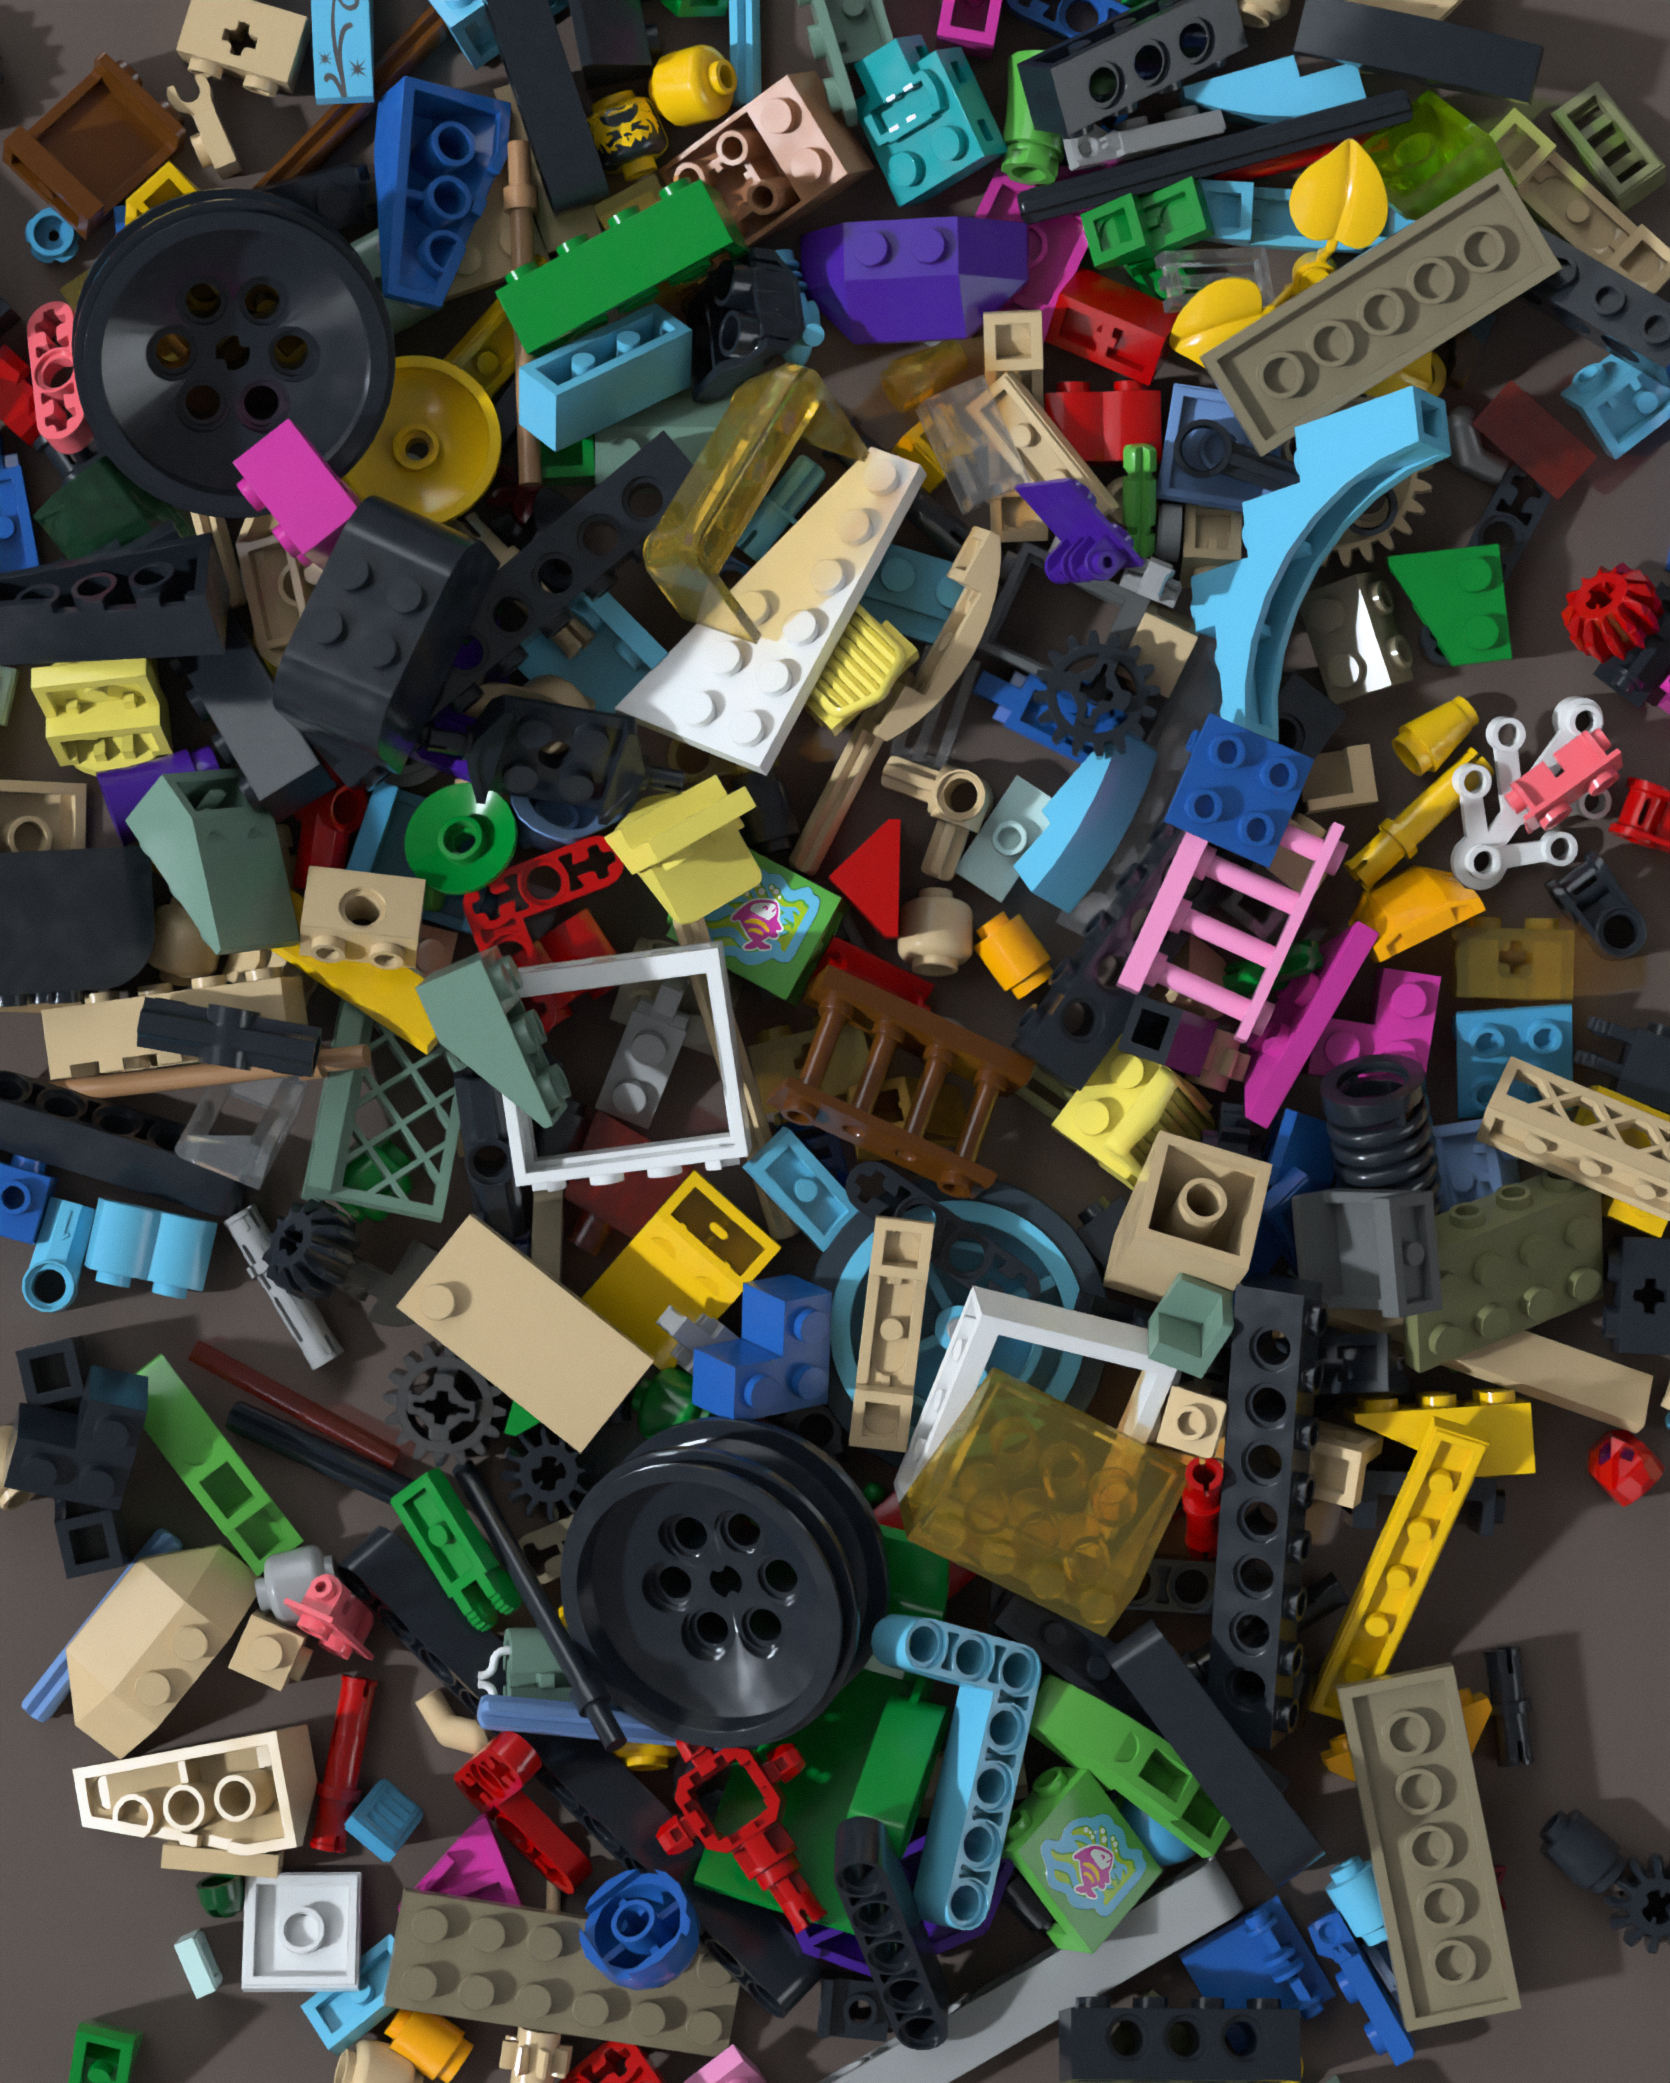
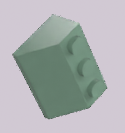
M691 377L690 387L596 432L595 486L597 487L664 430L709 483L711 488L709 493L769 494L771 378H747L729 388L720 398L705 404L693 402L692 391L694 390L693 377ZM644 488L637 491L636 493L659 492L652 488Z

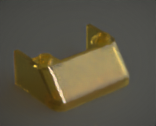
M786 363L748 379L739 387L732 396L730 406L657 527L646 538L643 547L646 570L682 619L757 644L762 634L719 577L718 573L797 441L865 462L868 457L869 450L815 370L795 363Z

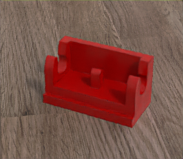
M1080 267L1059 293L1045 342L1150 386L1172 350L1168 346L1174 322L1182 309Z

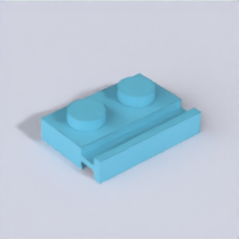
M890 543L859 604L880 624L888 620L904 637L933 645L965 587L946 577L953 562Z

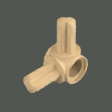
M897 755L891 756L884 766L881 785L886 789L928 803V813H931V817L938 819L921 865V870L931 877L943 881H951L955 875L970 831L979 833L983 820L988 817L993 808L994 797L992 789L984 779L969 770L944 764L939 771ZM966 782L973 783L978 794L975 805L969 811L955 812L951 805L952 792L960 784Z

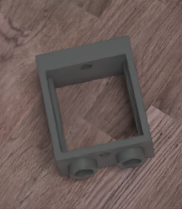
M1024 541L1019 554L1008 550L1002 561L998 584L1002 585L1003 589L995 606L992 608L990 618L975 652L1023 675L1028 676L1031 674L1036 677L1038 669L1052 671L1053 668L995 642L1029 567L1046 574L1045 561L1050 553ZM1110 580L1067 583L1074 588L1120 608L1105 641V645H1108L1111 637L1117 633L1121 635L1120 650L1126 653L1151 599L1119 586ZM1106 672L1103 673L1100 683L1097 682L1093 690H1086L1084 688L1082 690L1087 695V702L1095 706L1101 700H1105L1107 696L1105 685Z

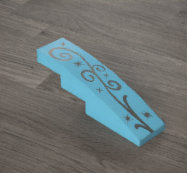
M311 0L316 104L374 102L373 0Z

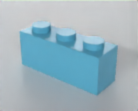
M653 303L519 367V424L553 451L557 452L690 387L692 329L658 304Z

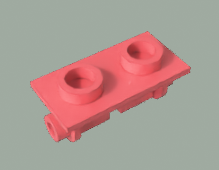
M1599 728L1591 733L1584 730L1576 738L1553 753L1554 759L1564 770L1558 777H1555L1544 761H1542L1510 784L1512 790L1504 795V798L1517 815L1524 809L1528 811L1523 816L1525 829L1528 834H1531L1540 826L1544 831L1552 829L1570 815L1572 808L1569 805L1587 792L1592 797L1599 795L1618 780L1620 775L1617 771L1623 767L1621 751L1617 748L1609 755H1606L1605 751L1612 747V745Z
M331 1574L316 1577L311 1582L301 1604L285 1598L283 1603L300 1617L297 1626L306 1633L320 1639L317 1644L321 1648L345 1660H348L352 1653L371 1661L373 1660L374 1655L363 1645L374 1624L373 1612L355 1595H352V1592L337 1577Z

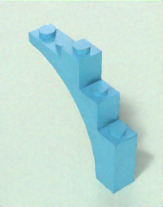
M1412 385L1294 427L1297 448L1294 454V464L1300 476V482L1242 502L1244 515L1242 539L1247 549L1248 557L1191 577L1193 599L1190 610L1196 632L1217 640L1215 662L1220 672L1223 700L1220 708L1221 718L1274 742H1279L1278 694L1284 654L1298 609L1319 567L1346 529L1377 498L1411 474L1451 456L1445 400Z

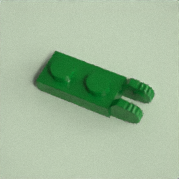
M440 1467L426 1472L390 1499L392 1507L449 1599L453 1597L463 1615L472 1624V1627L474 1626L477 1631H488L498 1623L497 1610L500 1611V1614L504 1613L507 1615L508 1613L512 1614L522 1606L521 1602L523 1600L507 1572L498 1568L500 1566L499 1562Z

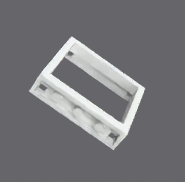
M722 940L518 967L523 981V988L517 990L520 998L707 973L730 1132L537 1157L532 1118L502 1094L516 1187L532 1185L533 1191L548 1189V1192L565 1189L567 1187L566 1180L589 1177L590 1185H608L625 1180V1172L647 1170L649 1178H662L682 1173V1165L705 1162L706 1170H722L725 1166L740 1165L739 1158L748 1157L752 1148Z
M972 1286L907 1448V1453H905L893 1483L902 1514L1098 1559L1105 1540H1111L1117 1531L1121 1502L1126 1491H1132L1137 1484L1140 1474V1457L1146 1443L1153 1442L1158 1434L1161 1423V1407L1167 1393L1171 1392L1172 1385L1179 1384L1182 1371L1148 1359V1329ZM998 1335L1142 1370L1081 1517L938 1484Z

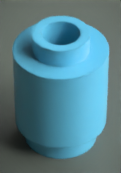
M1359 1855L1353 1856L1341 1862L1329 1872L1333 1880L1326 1886L1325 1890L1355 1938L1361 1937L1365 1945L1370 1947L1385 1941L1386 1934L1371 1859L1362 1862Z

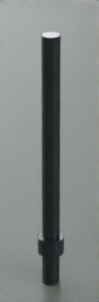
M469 1460L464 1465L460 1466L457 1464L452 1472L572 1689L569 1697L581 1717L589 1719L607 1752H614L626 1744L627 1738L609 1708L611 1697L599 1677H592L474 1462Z

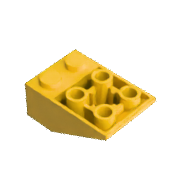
M694 1170L581 1299L654 1356L656 1359L653 1364L658 1369L675 1368L678 1360L670 1353L679 1342L656 1324V1321L668 1306L674 1307L693 1323L696 1322L702 1313L709 1318L714 1317L718 1320L743 1292V1283L753 1281L782 1246L702 1174Z
M1505 1387L1472 1389L1473 1399L1457 1400L1456 1394H1450L1449 1391L1415 1393V1403L1398 1404V1398L1395 1397L1357 1398V1407L1343 1408L1344 1417L1354 1423L1417 1451L1433 1415L1487 1432L1490 1437V1445L1476 1477L1536 1473L1531 1402L1516 1397L1515 1390H1507Z

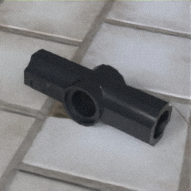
M145 997L137 1027V1047L199 1057L198 1062L248 1071L251 1070V1067L299 1077H314L321 1047L322 1028L260 1017V1012L208 1003L207 1008L190 1005L181 1001Z
M467 1066L460 1071L454 1072L453 1078L473 1213L506 1240L512 1242L515 1238L527 1234V1225L521 1186L516 1187L502 1093ZM488 1145L497 1146L505 1152L500 1159L495 1161H485L476 1155L477 1151Z

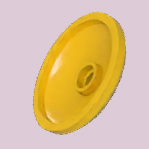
M415 355L396 357L394 385L383 423L363 457L342 480L350 486L361 502L369 496L377 495L441 524H446L469 511L478 503L490 487L500 463L502 450L499 419L489 396L482 386L461 368L434 357ZM423 443L428 446V454L425 458L412 460L408 457V450L413 444Z

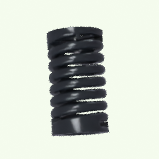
M1393 1054L1367 1055L1351 1059L1337 1065L1326 1073L1321 1080L1320 1093L1323 1111L1327 1118L1326 1130L1331 1138L1329 1148L1334 1157L1332 1166L1337 1176L1336 1188L1432 1191L1434 1215L1436 1216L1445 1212V1198L1441 1191L1442 1178L1438 1171L1439 1159L1435 1152L1436 1139L1432 1133L1433 1120L1429 1113L1430 1100L1426 1093V1074L1422 1065L1414 1059ZM1370 1072H1388L1396 1074L1369 1075L1358 1078V1075ZM1373 1094H1387V1095H1374V1096H1369V1095H1373Z

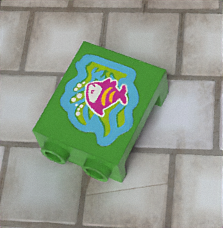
M749 849L762 873L760 884L704 916L711 942L723 941L726 969L796 1007L832 936L836 935L851 905L836 894ZM668 914L667 924L671 927L666 936L679 943L673 926V918Z
M1055 1766L1036 1778L1032 1785L1033 1790L1017 1809L1011 1811L1001 1858H1007L1013 1862L1056 1920L1046 1933L1057 1948L1094 1954L1162 1873V1869L1088 1769Z

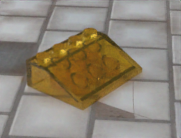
M993 1367L899 1503L907 1540L1106 1637L1136 1595L1187 1485L1185 1479L1187 1465Z

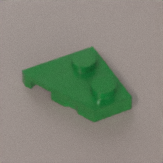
M1499 544L1395 555L1386 558L1387 569L1392 576L1396 577L1413 603V609L1436 638L1438 647L1451 667L1503 662L1512 659Z

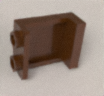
M104 51L94 59V68L87 77L28 131L21 125L4 140L3 162L85 240L91 237L114 215L113 207L124 206L127 198L168 161H173L183 151L186 130L183 127L185 123L179 112L163 99L157 102L142 88L143 82L140 76L128 63L123 60L115 62Z

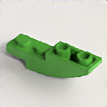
M159 1354L134 1374L148 1377V1412L143 1428L258 1577L264 1572L265 1562L270 1555L294 1549L304 1542L163 1354Z
M1051 1674L1044 1675L1038 1687L1029 1733L1072 1767L1088 1769L1104 1791L1114 1789L1202 1858L1214 1856L1231 1826L1172 1746L1148 1728L1102 1700Z

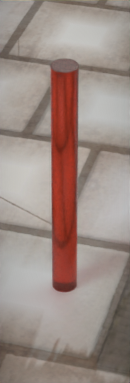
M201 1340L197 1341L188 1357V1360L390 1470L402 1450Z

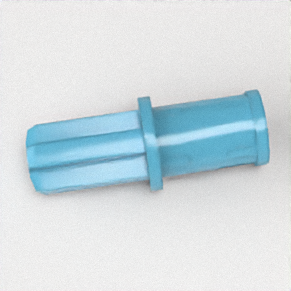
M805 455L799 456L769 495L766 496L764 493L760 495L759 498L763 502L739 533L730 541L758 562L790 522L793 525L798 522L794 517L826 477L823 468Z

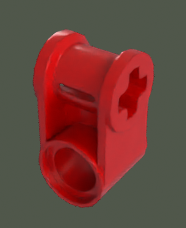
M1628 777L1625 786L1629 789L1618 821L1610 823L1608 832L1631 843L1651 849H1658L1670 854V790L1646 780ZM1646 801L1647 806L1639 825L1638 819L1641 814L1644 803Z

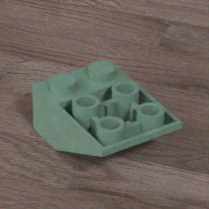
M241 768L162 774L125 821L138 839L143 852L151 858L168 883L172 895L182 904L199 929L204 942L212 948L216 955L296 946L300 942V935L275 821L264 806L255 811L243 795L236 782L245 776Z
M496 945L432 972L415 989L439 1043L546 1129L553 1126L568 1106L565 1098L571 1096V1092L561 1067L557 1063L550 1066L541 1044L547 1042V1037L538 1014L534 1009L526 1012L517 992L518 989L523 988V981L513 958L510 955L502 957Z

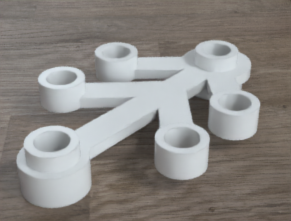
M1578 696L1567 697L1559 702L1552 716V724L1556 734L1531 769L1544 761L1554 776H1556L1561 767L1554 759L1553 753L1583 732L1578 731L1575 725L1576 717L1582 711H1586L1590 717V723L1585 730L1589 733L1597 728L1602 730L1604 716L1600 706L1591 699ZM1507 716L1496 717L1488 724L1486 729V739L1493 748L1500 804V812L1489 827H1487L1483 797L1489 792L1492 784L1489 771L1481 765L1465 763L1460 765L1452 776L1453 788L1460 798L1464 837L1455 845L1452 851L1451 869L1455 878L1462 885L1475 890H1485L1495 886L1503 878L1507 868L1539 862L1566 866L1576 858L1578 852L1576 839L1571 834L1560 830L1548 831L1540 840L1507 844L1519 826L1524 824L1523 816L1528 813L1524 809L1517 815L1504 798V795L1512 790L1510 784L1521 777L1518 749L1525 741L1526 732L1523 724L1515 718ZM1509 724L1513 730V737L1510 742L1502 745L1499 741L1498 733L1503 725ZM1476 771L1479 776V784L1476 789L1469 792L1465 788L1464 780L1469 772ZM1608 790L1598 795L1599 803L1597 807L1588 812L1584 804L1585 798L1589 794L1587 792L1569 805L1572 808L1569 816L1580 815L1593 820L1603 818L1611 808L1612 799ZM1562 838L1565 843V851L1560 857L1554 858L1551 854V845L1556 839ZM1485 851L1488 854L1489 863L1483 871L1477 872L1474 867V859L1478 853Z

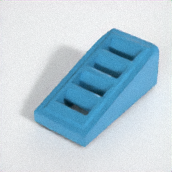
M381 1779L354 1809L345 1822L344 1826L346 1827L344 1829L383 1862L387 1861L389 1863L420 1823L424 1812L421 1807L390 1781Z

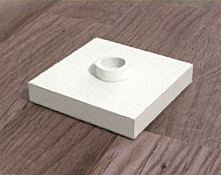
M361 1872L281 1873L278 1878L245 1876L241 1986L243 1992L360 1991L363 1875Z

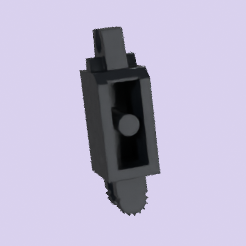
M1589 1016L1585 1029L1590 1030L1592 1034L1598 1037L1624 1043L1618 1062L1615 1063L1604 1059L1602 1055L1595 1052L1577 1050L1573 1063L1612 1077L1608 1086L1609 1090L1670 1115V1027L1649 1021L1646 1030L1640 1027L1627 1029L1609 1021Z

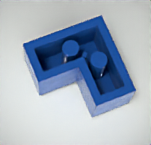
M792 1274L744 1282L741 1338L694 1348L692 1404L719 1417H729L733 1420L738 1418L752 1420L828 1404L832 1292Z

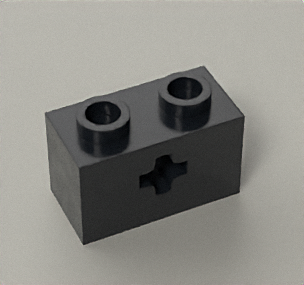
M1615 1236L1614 1248L1607 1247L1604 1256L1605 1282H1613L1612 1305H1604L1603 1340H1611V1351L1617 1353L1670 1355V1238ZM1645 1278L1648 1279L1649 1288L1658 1290L1659 1294L1657 1301L1652 1300L1648 1302L1647 1312H1644L1643 1303L1633 1299L1634 1290L1644 1288Z

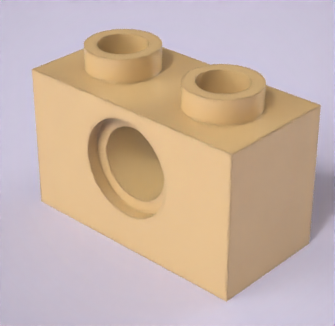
M309 865L300 925L299 955L311 956L316 960L326 963H337L345 960L371 963L373 966L385 970H394L400 967L416 969L426 879ZM366 919L371 921L372 924L361 926L351 921Z

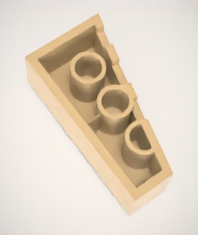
M280 967L245 971L246 982L227 984L226 975L191 979L192 989L173 992L172 983L137 987L139 997L120 999L119 991L100 992L84 995L85 1004L41 1010L50 1080L100 1076L198 1062L199 1057L137 1047V1027L145 997L181 1001L190 1005L207 1008L208 1003L260 1012V1017L308 1025L302 976L281 977Z

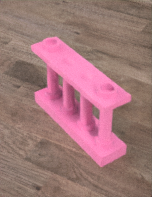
M1334 822L1329 827L1325 838L1321 839L1291 824L1287 825L1279 845L1314 861L1300 893L1215 855L1217 849L1207 845L1208 841L1186 832L1116 986L1138 994L1143 983L1153 988L1156 983L1161 984L1240 1020V1025L1233 1039L1244 1044L1247 1042L1251 1032L1261 1037L1275 1008V1004L1266 1001L1267 996L1324 872L1335 876L1349 844L1339 840L1345 826ZM1205 876L1290 914L1276 946L1192 909L1193 902L1183 898L1191 878L1194 877L1203 881ZM1167 930L1179 934L1180 930H1184L1265 967L1251 1000L1167 962L1168 955L1158 951Z

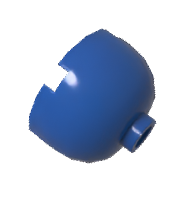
M638 1869L626 1870L607 1880L590 1897L586 1905L585 1911L589 1916L585 1923V1933L581 1928L579 1932V1940L585 1957L598 1971L617 1986L632 1990L661 1988L678 1979L691 1965L696 1954L700 1935L699 1917L688 1893L666 1872L656 1870L658 1874H642Z

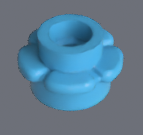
M51 207L41 210L28 222L25 229V240L31 244V254L38 261L51 264L54 260H58L64 263L72 259L79 250L77 242L82 236ZM57 231L59 233L57 241L49 240L50 232Z

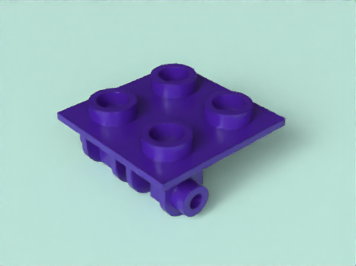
M1069 477L1023 483L1015 486L1014 489L1061 541L1047 556L1045 561L1046 575L1053 583L1067 584L1070 582H1091L1093 580L1105 581L1112 578L1119 569L1142 567L1145 564L1143 559L1133 549L1134 541L1132 537L1121 526L1106 519L1095 506L1097 500L1094 494L1081 482Z

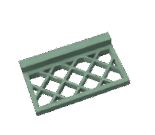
M340 997L330 1048L367 1044L372 1053L386 1044L404 1070L380 1086L367 1068L329 1072L327 1078H324L301 1199H314L318 1202L328 1199L441 1223L460 1130L455 1085L436 1098L418 1071L443 1056L453 1072L460 1071L466 1068L467 1065L460 1059L458 1061L455 1055L439 1042L436 1045L437 1049L412 1064L395 1040L398 1035L389 1031L388 1028ZM374 1026L381 1037L370 1043ZM409 1077L427 1104L402 1119L384 1093ZM363 1080L370 1092L359 1098ZM452 1098L448 1116L441 1104ZM376 1099L393 1126L368 1141L356 1124L355 1116L358 1109ZM433 1111L446 1130L444 1142L425 1153L407 1126ZM399 1132L417 1159L391 1175L374 1150V1147ZM353 1136L360 1147L349 1153L351 1137ZM442 1153L439 1170L437 1171L431 1159ZM363 1154H366L371 1159L384 1179L368 1191L342 1186L346 1165ZM422 1166L435 1184L432 1205L410 1201L397 1181ZM389 1188L394 1197L378 1193Z

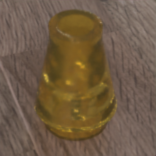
M955 340L944 341L941 344L888 361V368L879 373V379L888 399L899 412L904 413L911 408L919 411L958 373L967 369L969 365L962 348Z

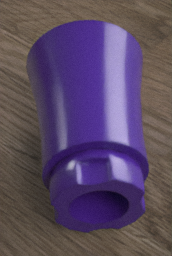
M209 745L194 749L190 753H188L187 749H183L139 764L95 772L106 806L123 847H127L138 840L126 823V818L162 774L220 770L212 748Z

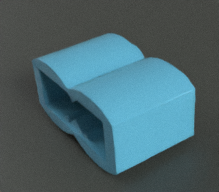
M99 1197L84 1266L97 1270L95 1281L130 1288L132 1278L154 1282L153 1293L186 1299L188 1289L203 1292L218 1224L207 1219Z

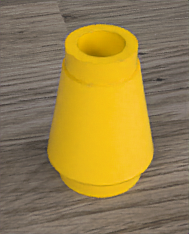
M1457 696L1452 701H1448L1400 726L1399 735L1392 740V747L1400 761L1413 774L1422 776L1427 771L1436 772L1471 732L1472 728L1479 723V717L1467 700Z

